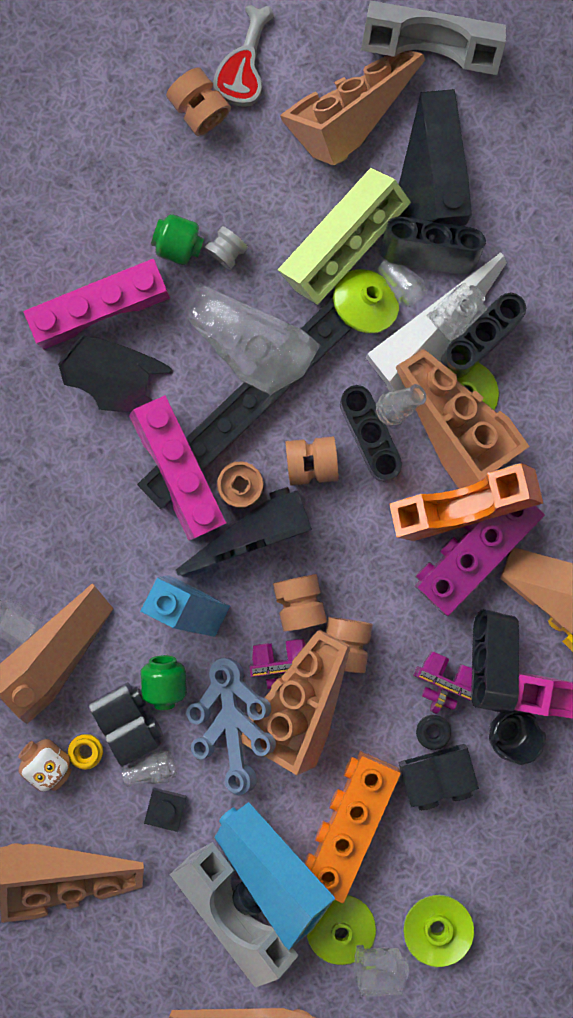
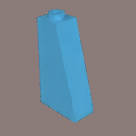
M167 575L157 577L140 612L174 629L215 637L230 605Z
M249 802L238 810L233 807L220 818L221 826L214 838L284 946L290 950L314 929L335 900V897Z

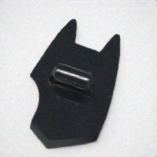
M82 335L74 343L58 364L64 385L78 388L88 393L96 401L99 410L132 412L133 409L153 401L145 396L149 374L172 372L171 367L153 357L114 342Z

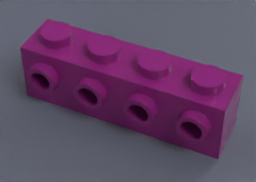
M533 506L464 526L467 532L459 540L455 537L451 538L439 551L443 557L435 565L428 562L417 573L415 577L419 581L414 587L443 615L449 616L545 514L539 508Z

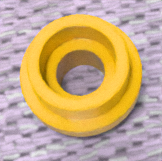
M81 734L75 737L68 747L71 763L75 767L84 770L95 767L103 757V746L100 740L91 734ZM88 745L91 747L92 755L90 757H83L80 753L81 746Z

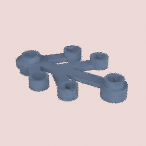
M221 658L216 660L210 668L211 685L199 702L191 704L187 708V718L191 723L200 724L206 722L211 715L210 709L221 696L222 710L204 736L192 742L191 752L197 759L211 756L215 751V744L225 731L230 770L225 778V785L233 794L242 795L254 789L257 777L255 771L250 766L244 764L240 730L251 740V747L256 755L264 756L272 753L276 747L275 738L270 733H264L251 720H261L268 717L271 713V704L266 698L259 697L242 681L244 673L238 662L231 658ZM223 670H224V671L226 672V674H227V680H226V681H225L224 678H223V674H222ZM236 695L247 704L249 717L237 707ZM257 703L262 707V714H259L256 710ZM197 708L201 711V718L196 714ZM261 738L264 739L267 744L266 750H264L261 747ZM201 742L206 747L205 753L200 748ZM235 776L239 778L240 786L237 784Z

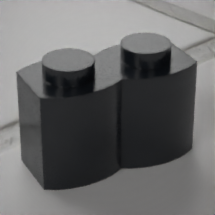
M129 682L97 698L88 705L121 767L157 749L161 744L159 737L163 736L154 717L148 719L142 708L146 705V701L143 700L140 689L137 686L132 689Z
M465 744L398 762L410 806H418L421 811L437 807L439 805L438 801L444 798L452 797L453 801L468 799L473 796L472 791L479 789L468 747Z

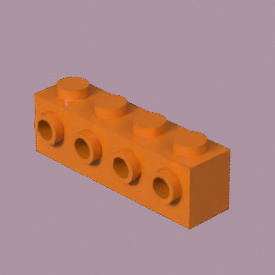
M362 751L359 752L357 759L354 757L350 758L343 776L348 778L343 791L340 789L335 791L329 806L330 809L334 810L328 823L322 821L316 834L315 841L320 842L314 855L308 853L304 864L335 897V900L343 904L401 774L398 767Z

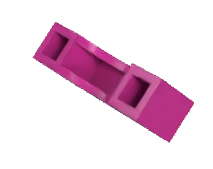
M153 258L23 312L36 344L44 350L76 337L82 330L101 320L121 313L143 310L170 299V296Z
M166 395L133 409L129 417L144 448L153 457L166 482L172 498L174 511L188 541L226 524Z
M519 672L518 702L514 710L543 716H559L573 719V682Z

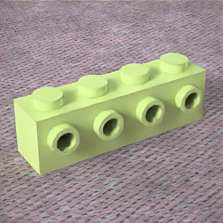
M370 168L280 266L278 271L296 292L318 305L385 232L388 221L398 217L411 203L394 178Z

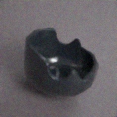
M517 710L510 714L499 713L490 723L489 742L495 753L502 759L518 765H524L534 762L543 752L546 734L540 729L536 722V717L531 713Z

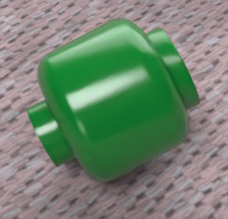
M170 214L164 220H158L151 245L156 247L155 253L158 257L185 265L189 262L191 256L198 258L204 238L198 236L199 225L196 222Z
M169 655L152 657L149 659V663L145 664L141 669V694L143 700L153 704L156 709H172L175 707V703L182 701L186 696V670L184 665L178 662L175 657Z

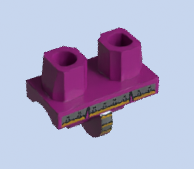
M304 639L285 641L288 659L274 661L272 643L253 645V664L249 666L251 677L279 673L278 678H281L292 665L294 658L306 645ZM278 678L266 679L267 690L272 689L271 686Z
M431 651L422 667L417 666L413 676L439 687L437 691L425 687L422 692V697L432 701L430 711L438 714L442 706L451 710L455 709L458 701L448 697V691L471 701L472 668L460 664L454 681L443 677L449 658Z

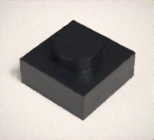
M153 788L144 824L178 832L187 796Z

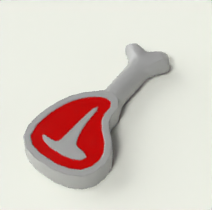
M253 5L245 7V12L250 18V25L244 44L230 52L222 60L215 73L213 90L219 91L229 104L242 107L252 106L261 97L263 87L261 78L255 68L256 49L264 25L274 18L273 11L269 6L261 9Z

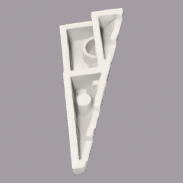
M499 253L367 354L366 359L383 379L388 390L406 412L411 409L413 403L395 367L423 349L441 362V357L449 344L461 333L507 262L502 253Z

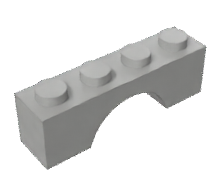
M370 0L361 51L394 57L410 50L431 51L455 60L465 70L497 75L506 43V25Z
M212 842L191 853L169 875L255 988L278 980L299 955L293 947L288 950L284 946L272 926L262 924L250 915L241 914L235 908L231 887V877L234 869Z

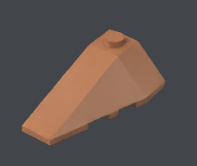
M425 349L395 367L441 464L459 489L483 480L487 473L496 471L530 447L508 416L501 411L497 413L482 401L484 398L477 391H469L457 381L455 373Z
M514 547L508 554L500 579L531 605H538L553 618L551 622L560 629L564 627L573 635V563Z
M14 843L0 847L1 923L41 918L48 915V907L66 903L68 909L79 906V901L93 894L98 899H105L142 888L143 862L39 844L23 845Z

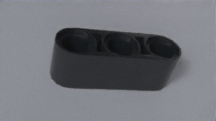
M394 217L388 221L379 251L383 259L393 264L469 274L478 265L486 245V238L482 232L472 227L407 217Z
M511 292L501 295L449 344L441 357V363L455 373L457 378L467 375L522 320L527 309L523 298ZM500 308H509L514 313L515 318L509 319L504 317L500 312ZM483 330L487 332L491 341H481L476 336L475 331ZM451 354H462L466 359V364L458 365L454 363L451 359Z
M361 385L348 387L340 399L341 412L370 474L378 481H390L400 473L402 468V461L369 390ZM352 394L362 396L365 400V408L361 411L349 409L346 403L348 396ZM367 425L375 426L380 433L379 440L374 443L364 441L361 436V429ZM387 456L392 459L394 470L391 474L384 475L377 470L376 460L379 457Z
M482 609L477 613L473 624L471 701L475 708L510 714L517 705L519 694V621L517 617Z

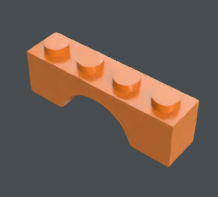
M519 463L487 473L483 480L464 488L442 493L419 494L390 503L396 537L416 541L543 504V499L535 469Z

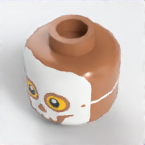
M43 739L38 743L29 742L18 756L22 760L18 769L19 774L40 792L50 789L56 791L65 783L72 771L69 767L71 762L69 755L50 739Z

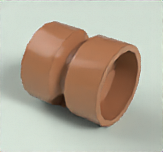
M199 67L193 68L180 76L170 86L166 94L167 99L178 113H186L184 120L196 136L208 133L220 124L231 110V106L222 94L216 90L212 91V81Z
M334 436L315 438L312 444H308L305 439L285 441L290 486L309 484L312 478H315L319 483L338 481V463ZM313 455L314 467H304L303 457Z
M234 462L227 465L220 472L217 480L221 498L230 506L238 509L249 508L255 505L261 499L264 491V482L259 470L247 462Z
M317 574L273 583L276 601L283 604V609L279 612L283 631L307 628L327 622L323 602L317 601V596L321 593Z
M328 617L326 633L351 646L345 671L366 673L368 653L363 649V645L368 644L371 639L373 624Z

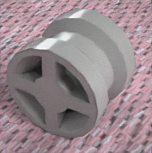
M221 226L217 231L218 237L215 241L208 242L204 248L222 266L232 270L235 266V259L238 255L245 254L248 246L232 231Z

